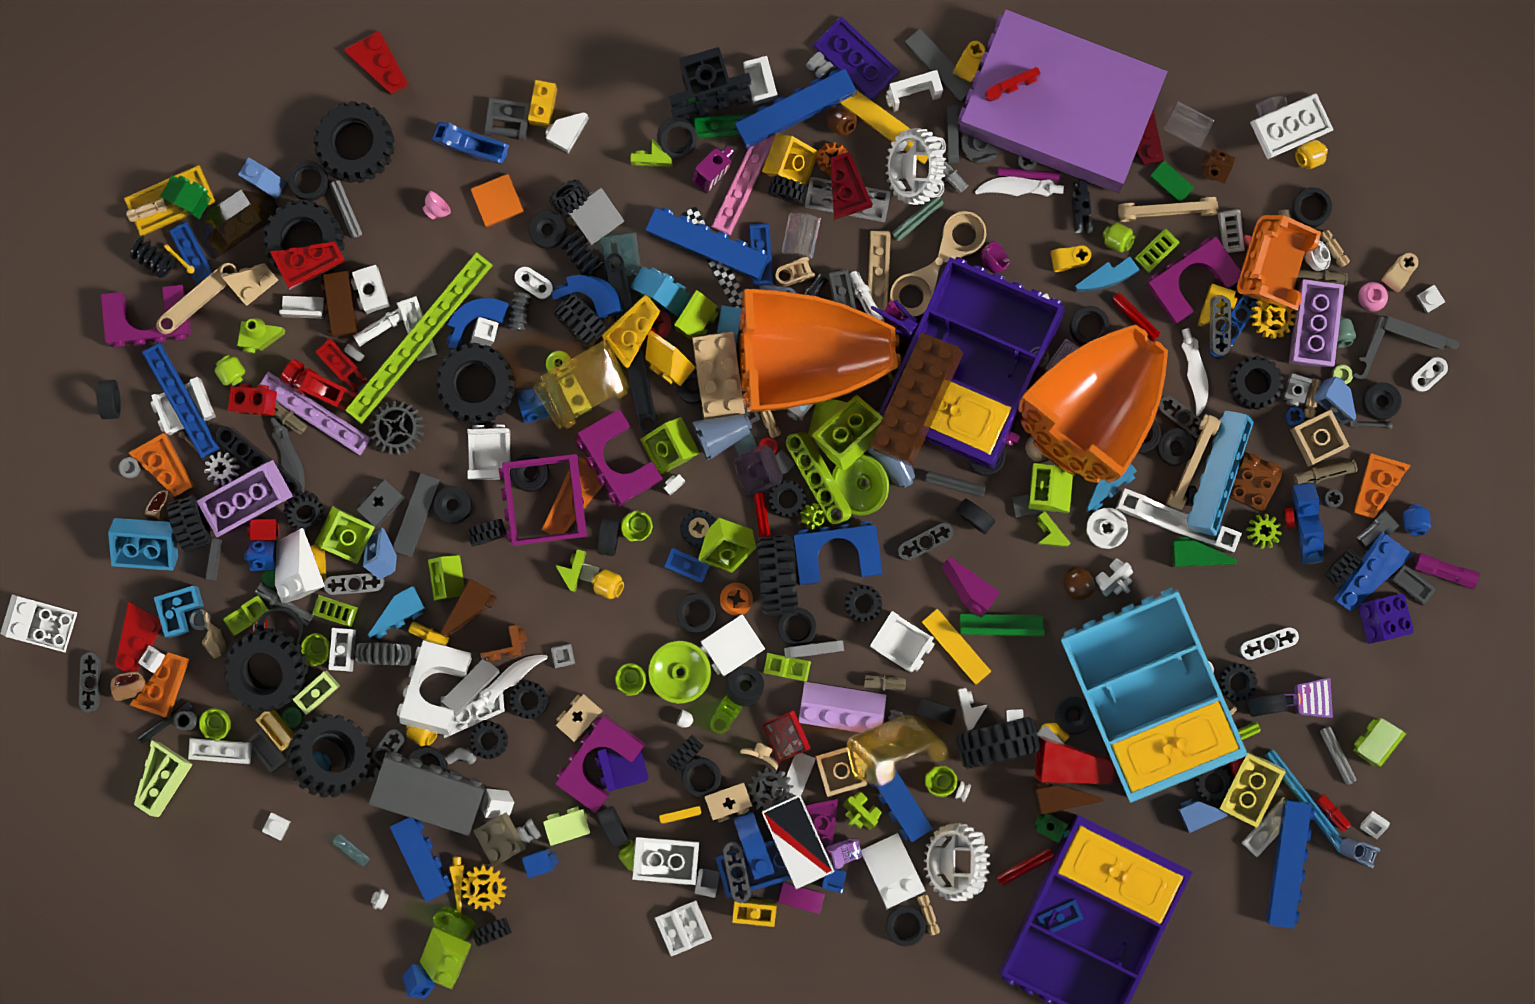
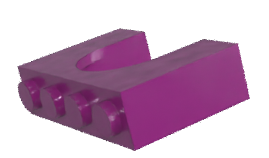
M1208 237L1199 244L1201 246L1196 251L1191 249L1183 254V260L1178 263L1174 260L1166 266L1167 270L1164 273L1160 274L1158 271L1148 278L1150 282L1146 286L1174 326L1194 312L1179 289V277L1184 269L1191 266L1204 267L1213 274L1221 287L1228 289L1239 281L1241 271L1217 237L1212 240Z
M184 285L162 287L164 313L187 295V288ZM122 292L101 294L105 341L112 348H123L125 344L133 343V346L145 345L146 341H153L155 344L159 342L165 343L166 339L174 338V341H184L186 337L192 336L190 317L172 333L167 335L158 332L156 326L149 330L135 329L128 319L126 295ZM166 320L161 321L162 328L166 330L171 329L170 322Z
M620 409L578 432L575 436L577 448L585 453L588 466L591 469L594 468L597 473L598 482L601 486H605L609 492L607 493L609 500L612 504H616L617 507L656 486L663 479L653 462L630 474L617 473L606 464L603 455L605 444L625 433L630 428Z
M604 715L602 718L598 717L591 726L594 730L590 735L586 733L580 742L582 745L578 752L574 750L568 759L570 762L566 769L562 767L556 775V778H558L556 785L594 813L599 811L610 793L593 782L587 775L585 760L588 753L597 747H608L632 763L646 745L645 742L607 715Z

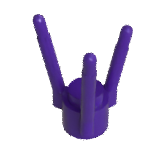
M894 300L895 305L907 319L903 318L899 321L875 306H871L873 311L898 325L900 330L895 329V334L905 339L914 337L919 326L916 323L918 319L913 317L897 300Z

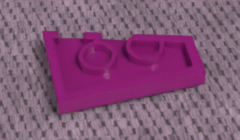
M838 799L805 805L824 848L833 845Z

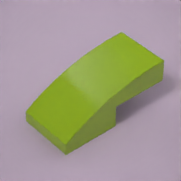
M257 595L222 621L233 637H236L258 622L260 617L268 611V608L259 595Z
M767 653L763 673L807 682L811 661L796 658L785 659V656Z

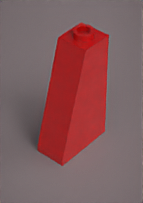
M1039 736L1040 749L1037 751L1035 778L1040 782L1113 783L1116 768L1113 762L1107 758Z

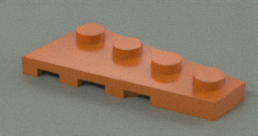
M577 456L583 507L585 509L602 486L597 480V473L594 468L591 469L585 459ZM570 470L541 531L550 535L565 533L576 520Z

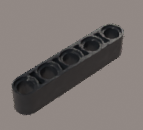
M222 427L217 431V441L251 470L258 468L255 465V460L258 457L263 459V464L272 461L269 456L236 429ZM226 431H230L232 435L229 442H226L223 438ZM242 444H246L248 448L244 455L239 451ZM274 461L285 483L288 485L292 482L295 485L293 493L296 496L299 495L298 491L302 490L299 481Z

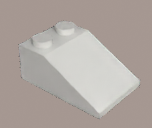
M303 528L276 542L275 586L282 604L301 599L325 586Z
M898 833L861 850L862 856L887 909L925 892Z
M636 837L633 880L695 885L699 842Z

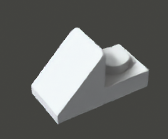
M967 688L959 689L957 692L966 730H972L987 705L971 708L970 704L974 703L971 691L967 692Z

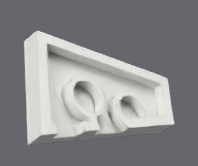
M502 692L494 703L484 705L479 711L473 707V704L479 699L478 695L458 716L454 715L449 736L505 712L504 693Z

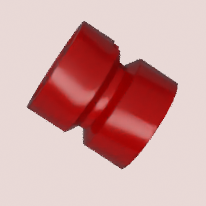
M294 358L284 369L280 381L289 387L293 385L295 391L306 396L308 393L300 390V387L307 372L311 371L317 375L319 374L310 368L304 369V364Z

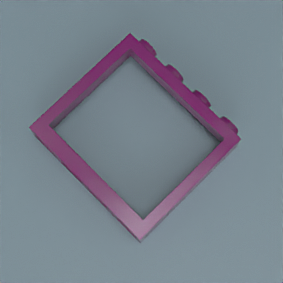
M577 454L502 463V468H498L500 480H504L505 488L501 489L502 501H507V509H504L505 522L509 521L510 529L506 530L507 541L512 542V546L587 537ZM569 462L577 532L518 539L509 469Z

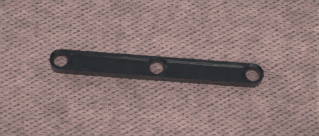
M612 253L607 256L605 265L609 284L617 291L625 310L616 314L618 321L633 307L624 260L619 254ZM613 257H617L621 261L620 266L616 269L609 266V260ZM641 345L630 367H627L639 427L643 432L650 433L657 428L658 424ZM646 418H651L654 421V427L650 430H646L642 426V422Z

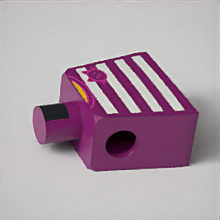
M725 146L722 151L715 148L695 168L691 181L707 194L729 170L730 159L735 155L733 149L729 146Z

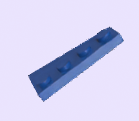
M1381 532L1362 558L1361 563L1348 577L1333 599L1347 610L1352 611L1408 561L1413 554L1387 534Z

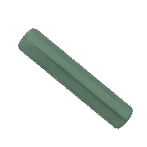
M940 197L932 198L892 232L893 237L897 241L904 238L943 205L942 199Z

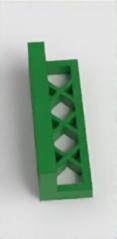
M960 614V635L1043 637V616L984 614L981 618L974 614Z

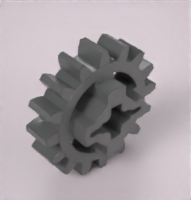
M765 768V773L760 770L757 771L759 777L752 776V780L755 782L748 785L750 788H753L748 795L754 796L751 803H758L757 809L761 810L763 808V811L787 801L788 796H793L789 789L794 788V786L788 785L791 778L784 777L786 772H779L778 768L777 770L773 768L772 771L770 768ZM774 776L778 778V780L772 781V779H769V777ZM769 799L773 804H767L764 800Z

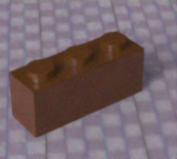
M348 271L324 274L321 288L322 292L326 293L327 301H324V309L326 313H329L330 321H327L328 333H332L334 338L357 334L359 329L351 274Z

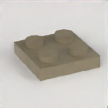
M507 812L473 830L492 866H496L526 849Z

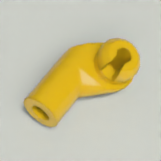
M1045 723L1039 729L1040 731L1044 726H1048L1063 743L1070 737V734L1062 730L1057 723Z

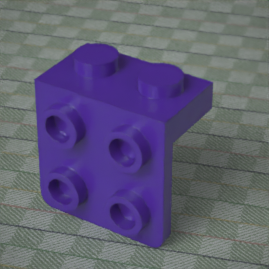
M1404 594L1368 601L1358 605L1368 644L1409 635L1414 631Z
M611 748L597 751L598 756H595L597 767L602 768L604 775L600 776L603 789L607 788L608 792L648 780L649 777L642 750L632 763Z

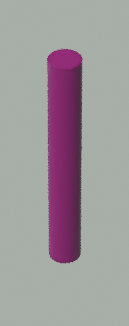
M998 167V176L1059 181L1060 173Z

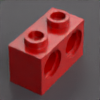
M242 383L239 384V387L231 386L228 411L237 414L274 416L277 392L269 390L270 386L257 385V388H251L252 385Z

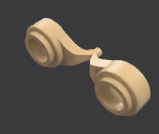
M968 211L953 214L946 221L943 228V237L936 260L922 269L899 277L892 285L890 300L893 302L897 300L915 318L924 315L934 293L939 269L942 264H946L950 257L955 259L956 257L962 258L973 255L983 246L987 234L983 220L975 213ZM961 224L971 226L976 234L975 241L968 246L958 245L952 237V231L955 227ZM915 286L922 292L923 301L918 307L907 308L900 302L899 295L905 287Z

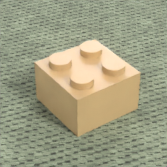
M1332 410L1290 430L1308 467L1350 447Z
M856 745L815 756L827 797L867 785Z

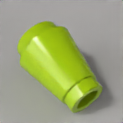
M253 318L246 322L245 330L249 337L257 339L265 334L266 325L261 319ZM253 324L256 325L254 329L251 328Z

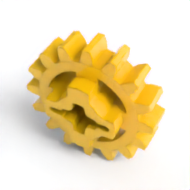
M1260 300L1256 301L1258 307H1252L1255 314L1251 315L1250 318L1255 319V322L1251 325L1258 326L1256 333L1263 332L1264 338L1269 335L1271 339H1275L1276 336L1279 338L1284 337L1283 332H1290L1288 326L1295 325L1291 321V318L1296 317V315L1291 314L1293 310L1279 306L1273 308L1271 305H1268L1269 303ZM1273 325L1275 328H1278V329H1277V330H1271V329H1268V328Z
M483 864L480 870L475 866L474 873L469 870L467 872L469 878L464 877L462 880L466 883V885L461 887V890L466 891L463 898L469 897L470 900L467 904L475 903L476 910L479 905L482 906L483 911L486 910L488 905L491 909H494V902L500 904L502 901L499 897H505L506 895L502 891L507 889V885L502 884L506 878H500L499 874L501 871L494 872V866L486 869V865ZM480 874H487V875H490V876H489V877H481ZM490 881L487 890L485 889L478 893L481 885H485ZM495 881L497 882V885H498V892H497V893H496V891L494 890V886H493V884H494ZM471 882L475 886V892L473 894L471 892L470 887ZM487 897L489 900L482 901L479 898Z

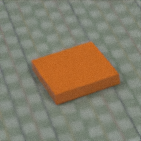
M509 174L471 188L486 228L524 213Z

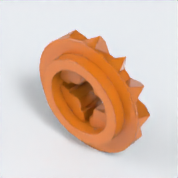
M835 142L826 143L819 149L817 164L824 173L831 175L830 165H828L829 154L834 155V153L838 152L837 155L848 152L843 145Z
M731 583L722 590L720 603L728 614L738 616L746 613L751 608L753 595L746 585ZM739 590L740 598L745 602H738L735 608H733V600L727 597L735 596Z

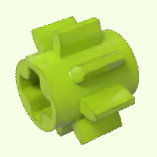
M813 503L812 506L806 504L805 508L800 512L801 523L806 524V528L814 529V527L821 528V525L826 520L820 505Z

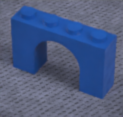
M871 522L859 523V527L851 528V524L838 526V530H830V527L818 528V532L810 533V530L797 531L798 535H794V544L800 585L821 583L818 554L824 544L835 539L845 540L855 547L859 557L861 578L882 575L876 525H871Z

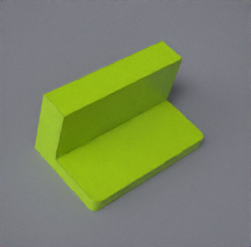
M444 556L429 559L428 564L434 601L460 597L465 589L460 556Z

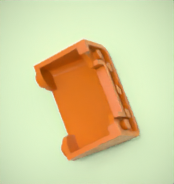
M1264 215L1260 217L1255 225L1238 281L1237 291L1245 296L1279 307L1298 310L1301 303V293L1294 289L1305 252L1312 251L1318 246L1321 232L1284 215Z

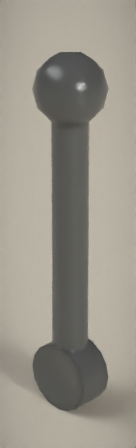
M1355 420L1349 423L1351 428L1366 426L1385 427L1390 430L1393 427L1391 422L1368 423Z

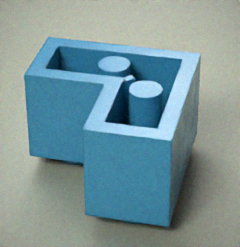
M642 266L630 286L632 290L642 297L645 295L649 296L654 303L677 317H680L692 297L685 292L687 290L686 287L677 282L676 284L673 283V277L666 273L662 274L653 267L649 270Z
M197 586L187 587L154 597L165 638L189 633L184 612L204 607L200 590Z

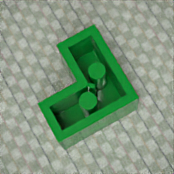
M172 175L160 197L200 220L212 199L207 195L208 191L196 182L190 184L191 181L181 175L178 178Z

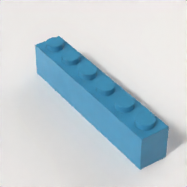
M1226 410L1223 417L1220 418L1221 423L1217 436L1213 438V448L1211 454L1207 456L1206 469L1200 477V487L1194 495L1192 511L1187 516V525L1194 532L1217 536L1254 423L1247 414Z

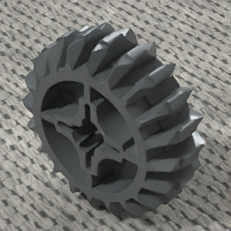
M393 400V407L388 402H385L387 409L384 410L379 406L380 415L375 412L372 414L377 420L369 421L370 424L375 425V427L369 428V432L376 433L370 437L371 440L378 439L375 446L380 447L383 444L381 451L384 453L389 448L388 454L391 456L394 450H396L397 456H401V449L404 450L405 454H409L407 447L410 446L415 450L416 447L413 445V442L416 441L420 444L421 440L417 436H424V433L419 431V429L425 428V425L418 424V422L423 420V417H415L419 410L415 409L411 412L413 405L409 404L405 408V401H401L400 406H398L397 401ZM403 412L402 415H399V417L395 420H389L388 418H385L391 413ZM408 416H410L413 422L412 433L405 428ZM382 423L389 428L386 440L383 439L381 434ZM389 423L393 425H397L398 423H400L399 427L402 428V430L405 433L401 431H396V433H394L395 430L392 428L391 425H389ZM399 436L408 438L404 443L391 444Z
M359 643L355 650L356 662L359 664L408 666L412 659L411 647L404 644Z

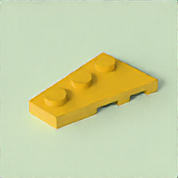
M647 295L643 296L602 335L625 367H630L660 313V310Z

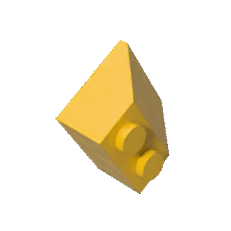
M775 134L762 172L770 177L781 176L782 178L793 179V181H798L807 186L818 151L793 136Z
M652 330L649 331L645 359L651 364L649 368L657 375L662 373V377L670 384L674 381L681 386L696 367L676 347Z

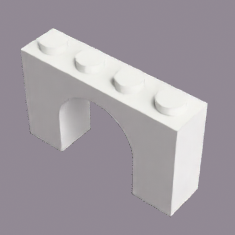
M423 641L422 646L417 647L415 653L417 662L415 666H411L409 672L411 681L409 685H405L403 692L405 700L403 704H399L397 716H399L401 724L449 736L454 719V710L429 704L422 698L419 689L422 682L428 676L435 673H446L464 678L468 673L472 660L471 653Z

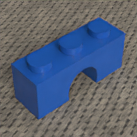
M551 848L522 858L528 878L553 871L557 868L556 864L559 863L556 851L552 852Z

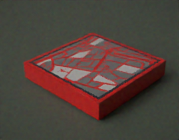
M794 710L761 725L778 763L811 749Z

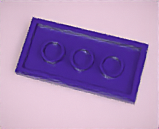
M842 16L813 44V47L818 52H821L824 58L831 62L836 69H840V71L846 69L853 85L871 101L900 73Z

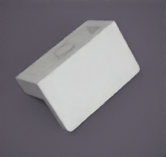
M283 296L282 310H279V314L282 317L324 319L325 298Z

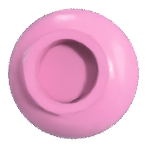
M433 191L427 194L423 211L431 219L441 218L451 213L447 203Z
M1370 282L1363 285L1359 290L1358 301L1365 310L1376 312L1386 305L1388 293L1383 285Z

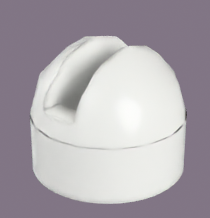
M681 710L676 725L683 728L691 726L693 723L692 715L685 710Z

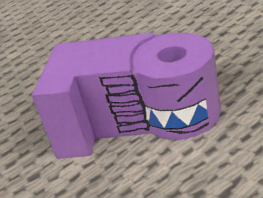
M855 838L840 841L824 848L828 858L829 854L832 855L833 861L830 860L833 869H839L843 867V864L862 857L859 840Z

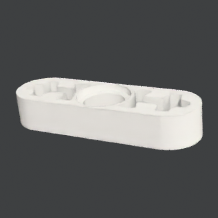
M1284 628L1246 641L1240 646V655L1246 660H1252L1285 649L1298 642L1299 634L1294 628ZM1287 631L1289 634L1294 635L1291 638V643L1285 640L1280 642L1282 646L1279 647V640L1275 636L1276 634H1279V638L1286 636ZM1266 638L1274 640L1275 646L1273 649L1268 650L1264 647L1263 643ZM1256 641H1259V650L1253 651L1252 656L1245 654L1244 650L1247 649L1248 644L1250 647L1258 646Z

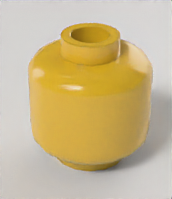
M1318 140L1306 142L1298 147L1295 156L1296 161L1305 169H1313L1325 163L1327 148Z
M604 569L599 574L596 573L592 579L594 592L604 598L613 599L619 597L623 591L624 582H622V577L610 570Z
M406 725L407 737L419 746L431 745L438 735L435 732Z

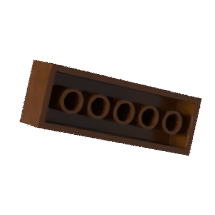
M921 332L870 445L875 452L913 467L963 356V352L959 347Z

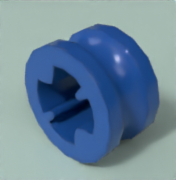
M1292 407L1285 413V421L1290 426L1301 424L1305 418L1303 410L1298 407ZM1295 411L1298 413V422L1297 420H1295L1294 422L1291 421L1292 416L1290 415V412H1292V414L1295 413Z

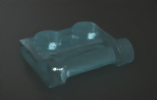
M636 233L601 238L600 244L603 245L605 260L608 255L612 254L611 244L617 243L618 254L624 260L627 276L639 273L641 264ZM611 258L609 266L614 269L613 258ZM607 270L605 272V279H608Z

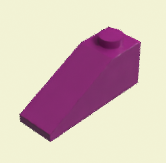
M949 556L942 565L943 571L964 606L971 613L982 618L1000 592Z

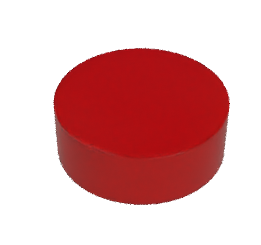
M765 437L760 440L758 451L763 457L771 458L778 452L779 446L774 438Z
M1285 508L1286 528H1295L1293 508Z

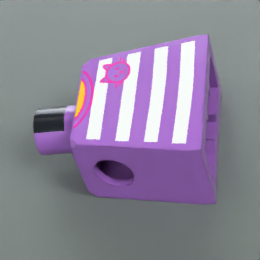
M1330 678L1294 685V694H1285L1287 707L1295 706L1297 715L1333 718Z

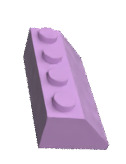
M1305 279L1298 283L1297 291L1301 293V303L1294 314L1296 317L1293 322L1295 325L1292 330L1288 364L1310 367H1334L1344 285Z
M804 682L799 722L881 736L886 695Z

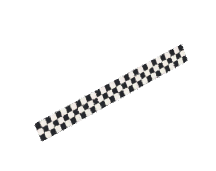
M697 207L682 214L692 220L691 223L697 226L699 223L706 225ZM707 259L732 307H745L741 305L743 291L731 269Z

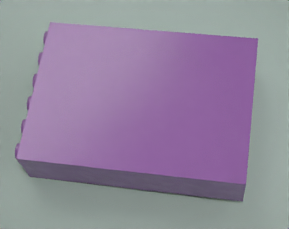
M1005 10L1004 15L999 14L994 29L996 34L992 33L986 49L989 52H984L979 67L981 71L977 70L973 79L972 88L974 90L969 89L964 104L966 108L962 107L957 123L960 127L958 132L1119 194L1168 71L1012 11ZM1032 68H1039L1041 75L1037 78V82L1026 86L1025 83L1019 85V89L1010 94L1003 92L1000 98L994 101H988L985 98L987 89L992 88V86Z

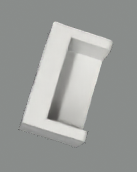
M767 56L743 62L745 73L749 72L751 77V85L748 86H750L753 104L757 105L776 100L778 95Z

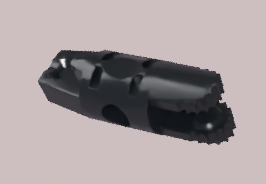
M1079 180L1074 182V191L1072 192L1074 232L1080 233L1082 226H1084L1086 233H1092L1090 192H1088L1087 181Z

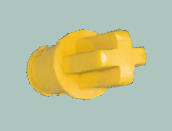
M415 621L411 623L408 630L427 642L447 646L450 640L449 637L434 631V628L429 629Z

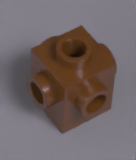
M1212 148L1210 155L1205 154L1201 166L1204 167L1202 175L1210 180H1216L1225 184L1233 167L1235 157L1228 155L1224 151Z

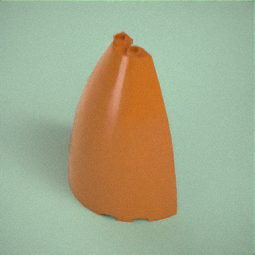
M744 289L741 305L745 307H742L739 329L743 330L739 340V367L741 389L746 391L743 401L748 412L782 410L821 403L848 394L874 382L900 366V354H897L895 351V347L899 346V335L895 334V327L867 313L816 296L773 290Z
M1137 325L1111 332L1071 352L1046 372L1023 395L1019 403V412L1022 413L1023 417L1021 420L1025 432L1030 433L1035 439L1033 444L1039 451L1071 475L1078 473L1084 476L1086 481L1098 483L1100 480H1106L1107 483L1119 479L1124 474L1149 432L1161 401L1166 376L1168 350L1159 341L1152 342L1149 340L1147 332Z

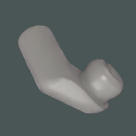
M459 747L444 756L449 765L459 759L466 761L467 764H473L476 761L475 753L471 749Z

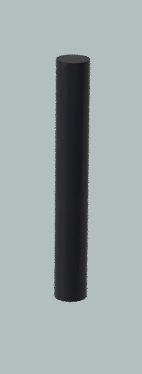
M188 700L174 710L169 718H163L138 737L139 741L142 744L171 724L177 713L189 711L193 708L191 702Z

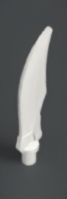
M1000 177L989 180L975 191V194L1002 193L1019 196L1031 193L1047 197L1052 193L1063 194L1064 186L1054 185L1051 180L1039 181L1019 177Z
M1187 328L1181 330L1184 337L1181 347L1188 361L1187 377L1195 398L1196 415L1199 416L1205 408L1208 399V379L1199 354L1198 340L1192 337L1190 329Z
M528 656L509 666L488 688L479 693V699L473 704V707L479 711L484 705L494 703L496 698L505 689L517 685L533 667L548 659V656Z

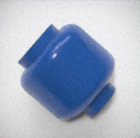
M1415 504L1409 506V509L1403 513L1404 529L1411 536H1423L1431 529L1430 512L1428 509Z

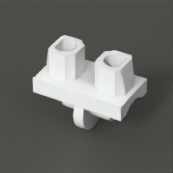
M1115 559L1109 566L1114 572L1110 578L1104 572L1095 577L1105 597L1112 591L1116 595L1122 590L1126 594L1130 592L1127 586L1132 582L1129 578L1133 573L1131 566L1127 562L1124 564L1119 559Z

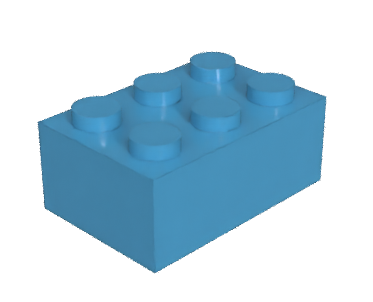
M114 518L108 531L111 566L174 570L179 557L178 542L170 522Z

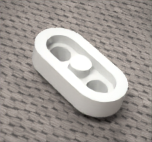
M521 267L516 271L515 281L518 286L538 299H547L552 295L553 286L548 279L529 267ZM524 275L529 276L527 282L522 281ZM541 286H545L547 288L544 293H541L539 291V288Z
M1440 357L1429 360L1411 377L1412 388L1417 392L1429 390L1447 373V362ZM1433 365H1437L1439 367L1438 372H1435L1433 370ZM1419 378L1423 379V386L1418 384Z

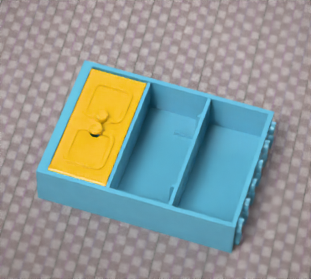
M1172 587L1162 591V596L1155 599L1153 595L1142 599V604L1138 606L1130 604L1123 607L1121 613L1116 615L1114 612L1102 616V621L1096 623L1094 619L1084 623V628L1076 630V628L1067 630L1061 638L1130 803L1248 755L1178 589L1173 591Z

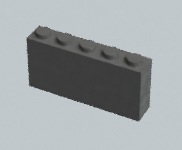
M390 752V754L385 753L369 804L469 836L485 790V784L477 778H464L458 772L451 771L449 773L443 771L439 766H427L418 759L411 758L408 760L402 758V755L399 753Z

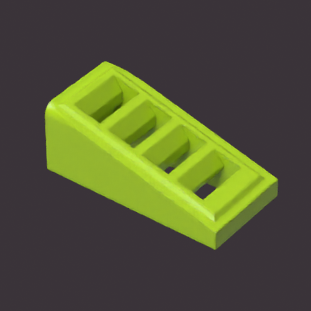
M1165 228L1135 260L1150 273L1180 242ZM1162 237L1171 244L1170 247L1161 239ZM1156 243L1165 250L1164 253L1155 245ZM1150 249L1159 256L1158 259L1149 251ZM1145 254L1154 262L1152 265L1143 258Z
M318 595L312 615L352 627L358 607ZM326 601L324 612L319 613L322 602ZM332 603L334 604V607L331 616L327 615L330 604ZM341 606L339 617L335 618L337 608ZM347 608L349 609V612L346 621L342 620L345 609Z

